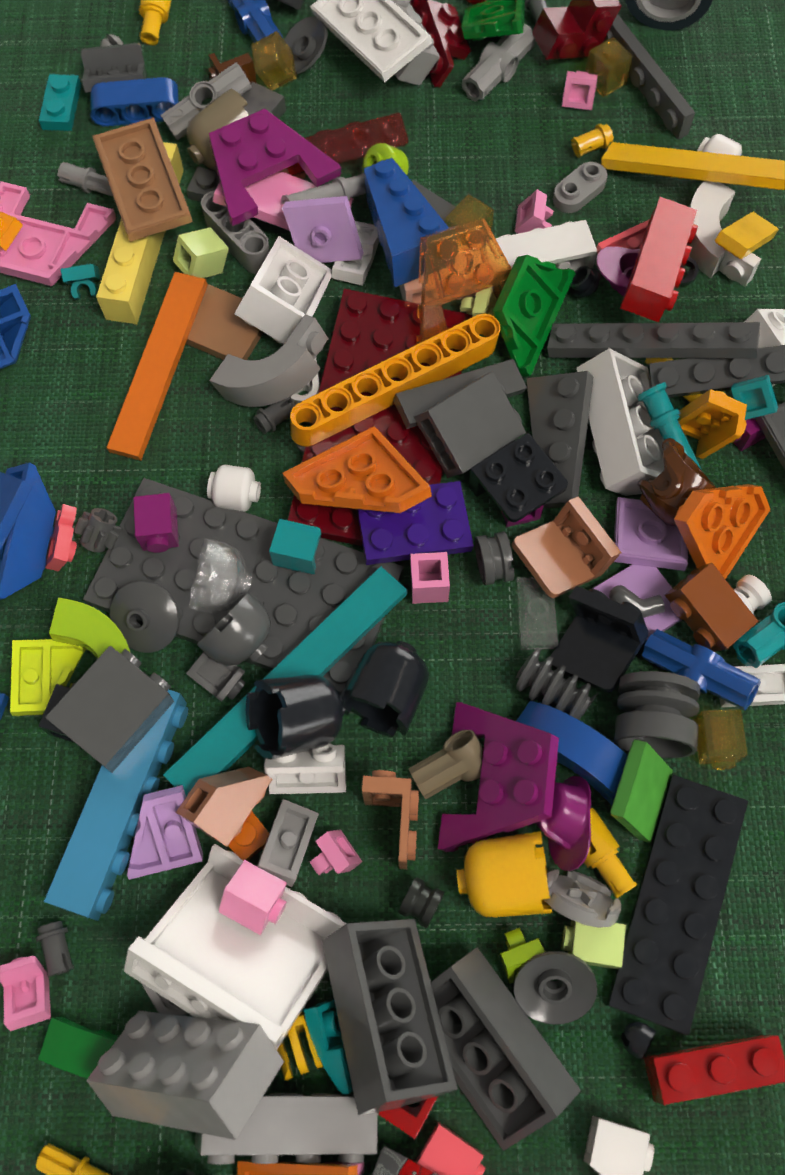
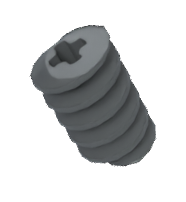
M539 647L536 648L516 676V678H519L516 689L522 692L531 686L529 699L534 701L543 695L541 704L550 707L555 704L556 709L580 720L599 692L590 698L588 696L591 687L589 683L576 688L578 675L574 674L565 680L563 676L566 667L562 665L554 671L551 670L553 657L550 656L540 662L541 649Z

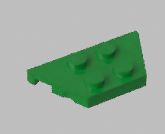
M486 0L465 8L462 22L464 39L477 41L487 37L523 33L524 0Z
M529 255L516 258L492 311L494 317L500 323V332L511 359H514L522 377L531 376L575 275L573 269L562 270L556 268L554 263L548 261L541 262L538 258Z

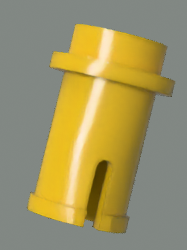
M597 124L594 130L578 137H573L571 145L574 154L580 158L584 154L600 147L603 149L608 148L609 143L613 142V133L609 125Z

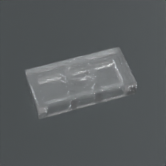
M517 577L516 595L520 650H530L538 647L540 649H555L558 646L555 598L549 597L534 577Z

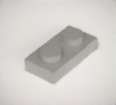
M283 799L257 867L287 882L286 885L292 887L296 881L319 813Z

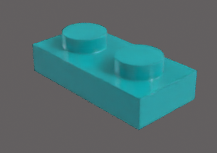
M49 74L39 117L42 130L72 131L82 85L79 75Z

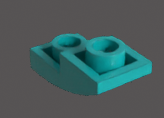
M330 999L306 1008L303 1011L312 1042L326 1072L341 1094H348L353 1091L335 1001Z

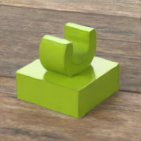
M520 928L505 933L508 951L501 953L503 970L509 984L514 982L518 970L525 962L533 956L545 953L539 938L526 943Z

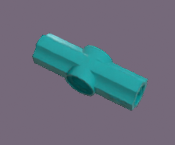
M785 602L778 604L768 617L746 632L733 644L737 658L746 667L758 668L781 649H785Z

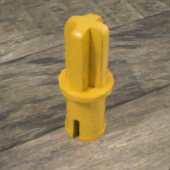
M46 1144L36 1160L37 1170L46 1175H111L89 1164L90 1158L85 1156L81 1160L52 1144Z

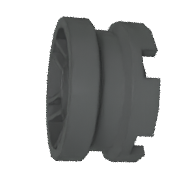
M505 531L494 533V536L487 538L486 535L476 536L475 553L483 585L494 584L495 580L502 579L503 582L514 580V568H511L513 556Z

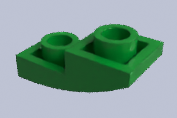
M51 1017L38 1060L88 1079L97 1067L100 1058L110 1050L119 1037L105 1030L88 1029L64 1017Z

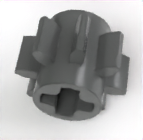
M94 508L91 513L83 512L82 517L77 522L74 533L81 535L80 544L85 549L92 552H103L106 547L111 550L114 548L122 528L115 526L117 517L112 512L102 508Z

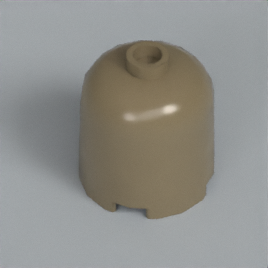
M229 89L227 92L222 93L189 121L187 140L190 147L187 150L197 165L202 163L208 169L217 171L209 143V133L249 116L244 109L248 103L237 91Z

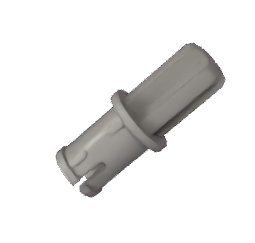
M63 162L59 166L58 177H60V182L82 188L86 193H91L94 190L113 196L107 176L97 174L94 168L88 167L85 169L67 162Z

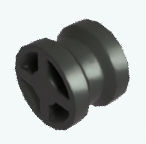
M416 877L398 913L405 917L411 915L417 918L419 924L427 928L445 892L439 888L432 890L426 887L424 880Z

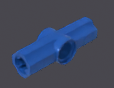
M227 0L234 10L240 30L244 35H250L260 53L267 54L269 57L277 54L281 46L284 45L283 36L272 21L266 1Z
M658 629L649 636L641 655L644 660L662 670L697 681L700 685V693L706 694L709 692L744 711L752 704L761 684L760 679L726 663L714 651L698 644L691 646Z

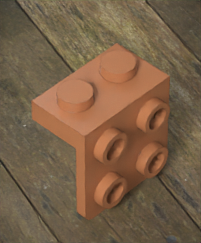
M579 496L569 500L553 521L517 536L512 542L514 551L544 592L551 598H556L573 590L575 586H581L601 576L622 553Z
M372 771V776H363L362 795L365 805L402 807L398 862L399 869H407L408 860L415 861L417 831H409L410 821H418L419 790H412L410 778H396V773L392 771Z

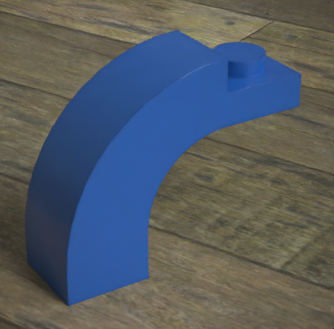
M530 701L516 722L558 737L557 762L583 777L612 805L628 755L605 736L571 715L548 705Z

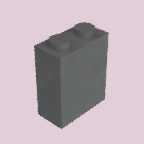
M493 371L475 379L414 417L447 478L463 474L526 433L519 413L513 409L505 394L502 382L496 378Z
M109 646L45 718L113 773L173 704L174 700L169 692H167L171 686L155 672L147 676L139 669L142 664L141 661L126 649L119 653Z

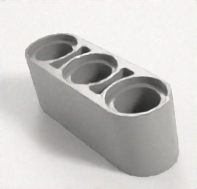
M215 191L206 193L202 197L201 207L207 228L211 227L227 245L228 251L248 272L257 275L270 252L267 236L251 219L232 227L227 207L213 202Z

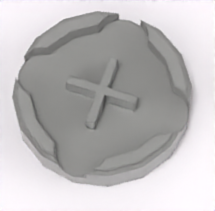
M552 870L546 873L550 899H544V901L555 911L578 923L598 928L611 927L617 922L621 912V902L618 898L614 900L610 898L612 891L606 885L592 877L575 871H568L567 876L559 875L560 870Z

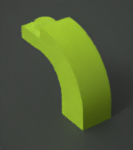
M58 597L49 631L53 641L83 647L90 651L97 659L109 646L119 653L124 649L130 652L122 632L109 617L87 604Z

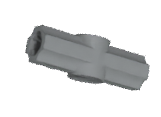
M524 24L523 33L505 35L498 44L490 42L485 47L479 63L462 79V89L466 92L469 99L475 102L479 99L483 100L500 81L508 82L512 78L519 61L535 45L531 27Z
M235 62L210 81L195 83L190 90V95L161 114V117L174 137L179 140L187 134L189 121L207 106L201 105L204 99L212 98V101H214L229 89L237 91L242 96L252 89L251 83L241 67Z

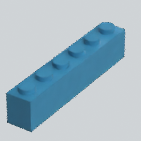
M172 690L167 691L174 700L173 704L113 773L103 765L101 766L45 897V903L99 921L101 913L106 914L114 898V891L111 890L117 875L123 874L129 861L130 853L127 850L132 837H135L143 797L145 794L157 792L160 782L157 776L162 764H167L174 749V742L171 741L176 729L183 727L188 715L187 702L180 693Z

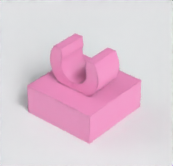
M567 71L562 107L592 110L598 75L588 74L589 72Z
M536 190L518 206L515 226L516 233L529 232L536 228L552 227L550 223L546 222L553 215V210L546 206V194Z
M342 830L327 831L316 840L322 853L312 859L310 864L319 876L323 872L327 874L333 869L337 874L349 872L363 861Z

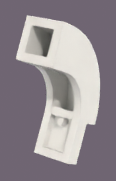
M703 181L696 190L690 205L691 208L697 210L693 224L698 225V229L691 245L687 244L692 247L689 257L697 262L698 268L708 277L712 278L719 270L729 279L746 287L752 280L761 258L751 253L745 258L739 259L715 242L716 237L722 230L720 221L728 213L735 191L722 183Z

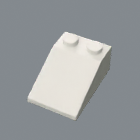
M278 236L234 314L243 319L247 324L268 334L276 342L285 344L305 314L313 317L332 277V269Z

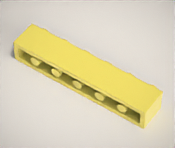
M163 142L180 184L184 169L178 146L174 143ZM121 219L96 296L106 320L138 324L165 231L130 242Z

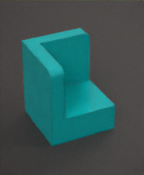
M279 519L269 550L273 565L315 574L316 563L314 557L321 537V529Z

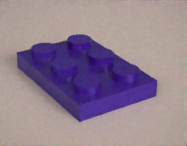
M461 482L431 484L432 497L402 513L356 509L365 564L373 565L410 560V554L447 552V555L471 552L474 545Z

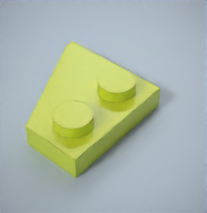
M52 639L12 640L11 715H43L56 684L67 686L86 649L76 645L56 642Z

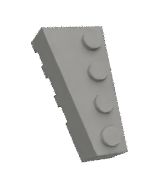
M270 1093L269 1096L261 1098L236 1140L195 1132L194 1146L200 1155H208L207 1163L232 1164L234 1163V1155H252V1163L257 1164L278 1163V1155H295V1162L321 1163L322 1154H338V1162L361 1163L364 1162V1154H377L378 1112L358 1115L354 1094L313 1093L311 1096H303L300 1093Z

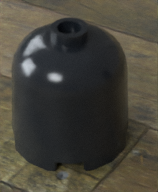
M402 641L397 643L379 642L368 648L340 694L344 701L345 714L349 715L352 710L363 718L361 726L378 734L394 737L396 731H399L405 736L429 680L428 667L417 654L416 649Z
M300 675L256 680L254 682L256 686L255 692L247 693L245 708L248 730H256L261 744L255 745V749L263 758L276 759L324 747L331 743L341 730L345 713L344 701L334 685L321 675Z

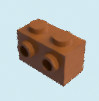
M712 562L694 569L665 594V597L670 602V608L673 613L681 620H684L694 632L693 636L696 642L714 652L728 649L758 622Z

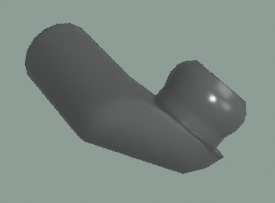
M622 585L615 586L609 593V598L621 604L622 602H628L635 605L642 612L643 618L665 612L664 601L660 595L641 599Z

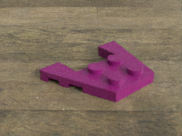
M265 108L209 133V143L232 227L258 215V206L245 189L246 186L296 163L301 165L315 187L341 176V166Z
M456 702L452 735L463 730H472L478 739L485 738L476 814H442L438 849L444 852H454L459 850V846L470 842L476 843L487 840V836L502 831L508 833L551 818L559 738L551 733L462 702Z

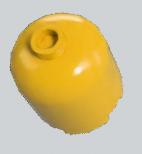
M541 831L482 840L474 843L468 849L465 855L464 869L457 870L459 893L468 895L470 905L476 913L484 917L553 913L552 908L543 900L550 899L544 847L536 848V845L542 844Z

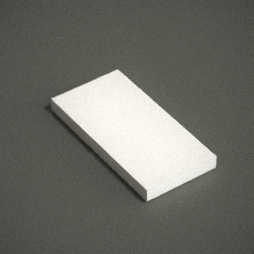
M317 0L310 6L313 15L323 21L326 27L384 82L432 44L430 35L392 0Z

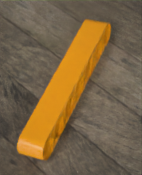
M482 313L298 403L292 408L290 413V434L292 440L300 446L309 447L394 405L393 398L396 393L443 380L493 354L499 337V321L490 314ZM421 363H427L431 366H423ZM396 377V378H400V379H402V380H401V381H394V380H392L391 378ZM369 392V393H371V394H373V395H372V396H364V395H362V394H360V393ZM332 407H340V408H342L343 410H342V411H333V410H331L330 408H332ZM302 422H310L313 425L309 427H303L299 424Z

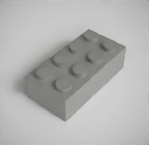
M138 1011L127 1022L125 1030L110 1050L100 1058L97 1067L86 1081L112 1116L236 1140L284 1061L260 1024Z

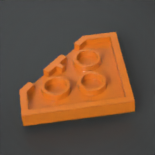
M375 426L282 473L286 485L302 504L402 513L432 497L430 485Z
M744 484L692 491L685 503L679 507L674 521L696 567L699 568L712 562L726 580L771 509L762 486Z

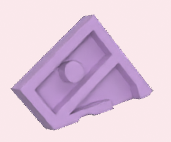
M183 785L144 795L127 871L128 880L203 861V851L195 826L175 813L186 798Z

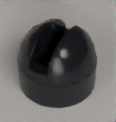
M688 257L685 266L690 267L686 278L682 279L681 286L693 283L698 275V264L690 257Z
M638 1021L631 1022L625 1026L621 1042L624 1049L630 1055L642 1061L657 1031L647 1024Z

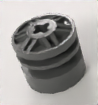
M640 671L628 673L620 677L618 692L621 695L618 696L617 707L625 713L616 717L614 744L621 750L629 753L634 740L645 741L661 758H682L694 755L697 751L698 725L689 718L697 715L699 712L697 700L700 697V685L697 681L686 676L658 671Z

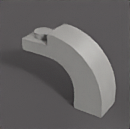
M305 314L288 340L277 352L264 359L255 361L244 360L227 354L209 381L225 400L241 406L259 407L280 402L297 393L316 376L320 367L314 359L323 349L324 344L329 338L316 318Z

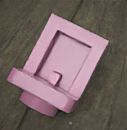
M36 956L16 958L10 963L1 965L0 983L4 991V1025L9 1031L51 1019L49 977Z

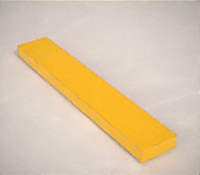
M612 142L601 158V165L607 170L785 190L784 160Z

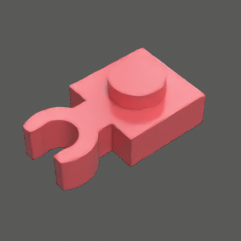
M62 504L61 511L58 510L56 513L54 532L50 538L46 558V569L59 572L67 562H72L77 542L72 541L74 531L72 526L76 516V507Z

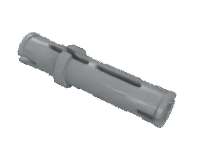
M364 173L346 179L338 177L329 184L290 195H283L281 197V204L287 201L347 196L349 201L352 197L366 193Z

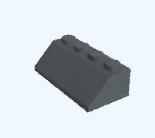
M415 919L347 923L322 940L358 1115L396 1109L458 1090Z
M478 947L431 982L455 1081L503 1151L558 1117L581 1092L578 1085Z

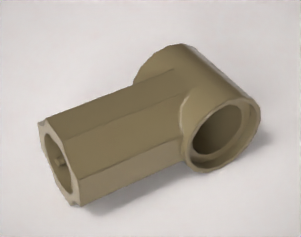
M463 730L455 733L445 741L444 749L408 768L425 799L459 780L469 782L480 778L484 749L472 730Z

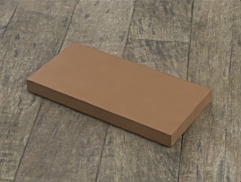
M154 118L92 136L130 242L193 222Z

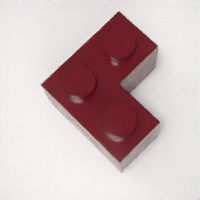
M571 0L568 7L543 8L532 31V35L546 60L592 57L597 54L622 5L619 0Z

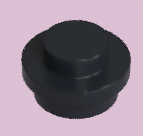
M589 266L578 268L570 284L571 293L576 298L592 295L599 286L600 273Z

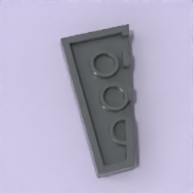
M588 371L526 378L532 438L568 481L566 491L544 504V508H563L569 500L579 495L594 377Z

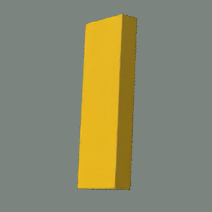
M751 212L721 230L715 242L737 258L743 259L773 239L779 228L755 212Z

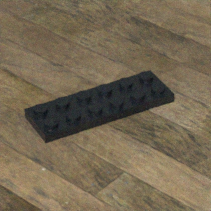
M676 775L671 776L624 939L622 967L616 969L606 1006L689 1036L748 800Z

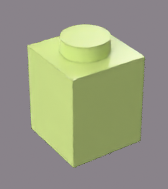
M211 227L178 235L173 262L184 274L206 278L223 273L229 248Z
M571 920V926H564L562 950L579 957L588 965L611 969L621 968L626 925L615 923L611 927L598 928Z

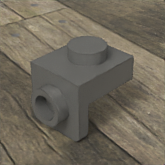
M204 653L200 655L186 673L221 702L226 696L233 700L246 683L241 679L245 671L240 667L216 663Z

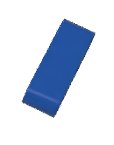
M164 77L97 83L91 88V118L93 122L101 126L130 125L150 118H154L155 122H164L161 114L179 102L178 85L172 79Z

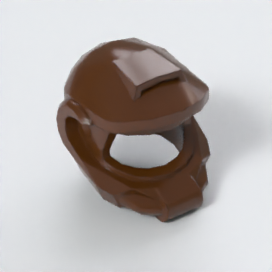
M667 438L662 443L664 450L662 452L664 459L663 472L654 480L651 478L648 481L641 479L637 485L642 492L640 500L666 525L677 526L674 521L679 507L685 503L691 492L716 488V486L684 452V447L672 438Z

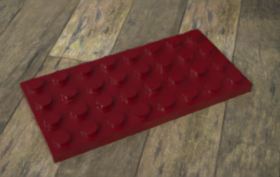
M344 288L319 393L472 318L473 315ZM421 363L423 366H431L427 363ZM462 370L447 378L460 375L462 373ZM396 377L391 378V379L394 380V381H401V380H402V379L396 378ZM369 392L360 393V394H362V395H364V396H372V395H373V394H371V393H369ZM395 404L315 445L305 447L302 459L303 463L375 426L429 485L439 484L443 471L419 426L406 429ZM332 407V408H330V409L333 410V411H342V410H343V409L340 408V407ZM295 495L293 496L288 521L319 527L321 529L320 538L362 546L356 509L302 504Z

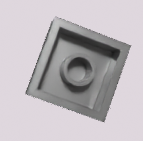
M252 82V89L242 95L248 103L244 107L247 113L251 115L265 108L280 119L286 111L284 96Z

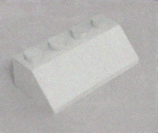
M608 348L576 368L577 372L588 371L594 376L588 423L594 439L592 445L598 456L601 468L600 479L605 489L624 496L642 494L637 483L641 479L648 481L651 478L654 480L664 470V459L662 456L664 451L662 443L664 440L658 429L654 430V428H651L649 424L651 418L643 401H638L636 397L652 388L648 367Z

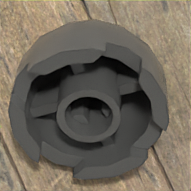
M247 592L198 642L197 646L202 649L201 651L206 656L219 664L226 666L238 665L247 658L254 663L269 647L264 642L271 627L268 612L255 596L253 597Z

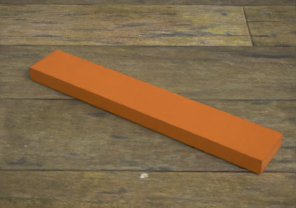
M174 272L106 447L110 453L142 460L207 289L206 279Z

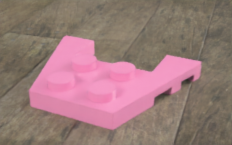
M0 181V212L16 217L23 224L7 251L0 249V273L53 286L62 277L60 269L71 267L117 218L114 209L90 203L86 204L74 229L21 216L30 197L27 188Z

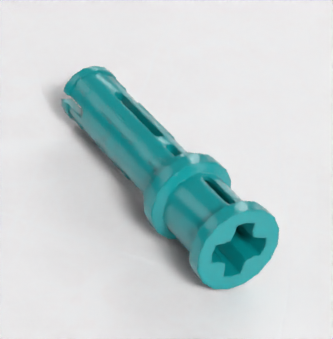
M666 382L637 395L638 401H643L651 418L649 423L651 428H654V430L658 429L663 440L672 438L684 447V452L701 469L677 420L680 418L679 409H674L665 391L667 388Z

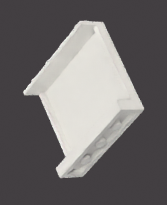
M214 844L211 847L206 865L145 940L138 936L128 948L124 972L194 1017L260 1024L277 1050L328 970L322 940L347 923L343 922L336 914L327 912L310 902L303 894L292 891L285 887L282 899L287 901L281 917L276 924L269 921L261 935L219 913L224 889L243 863V860L234 852L226 851Z

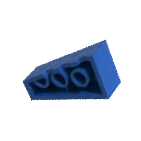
M390 158L363 168L367 203L374 225L378 231L380 244L384 249L388 269L390 268L394 287L453 265V232L395 160Z

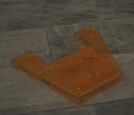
M478 218L420 237L419 283H422L421 304L418 305L417 318H421L420 335H417L416 344L447 330L442 304L494 286L496 299L498 300L512 268L485 218Z

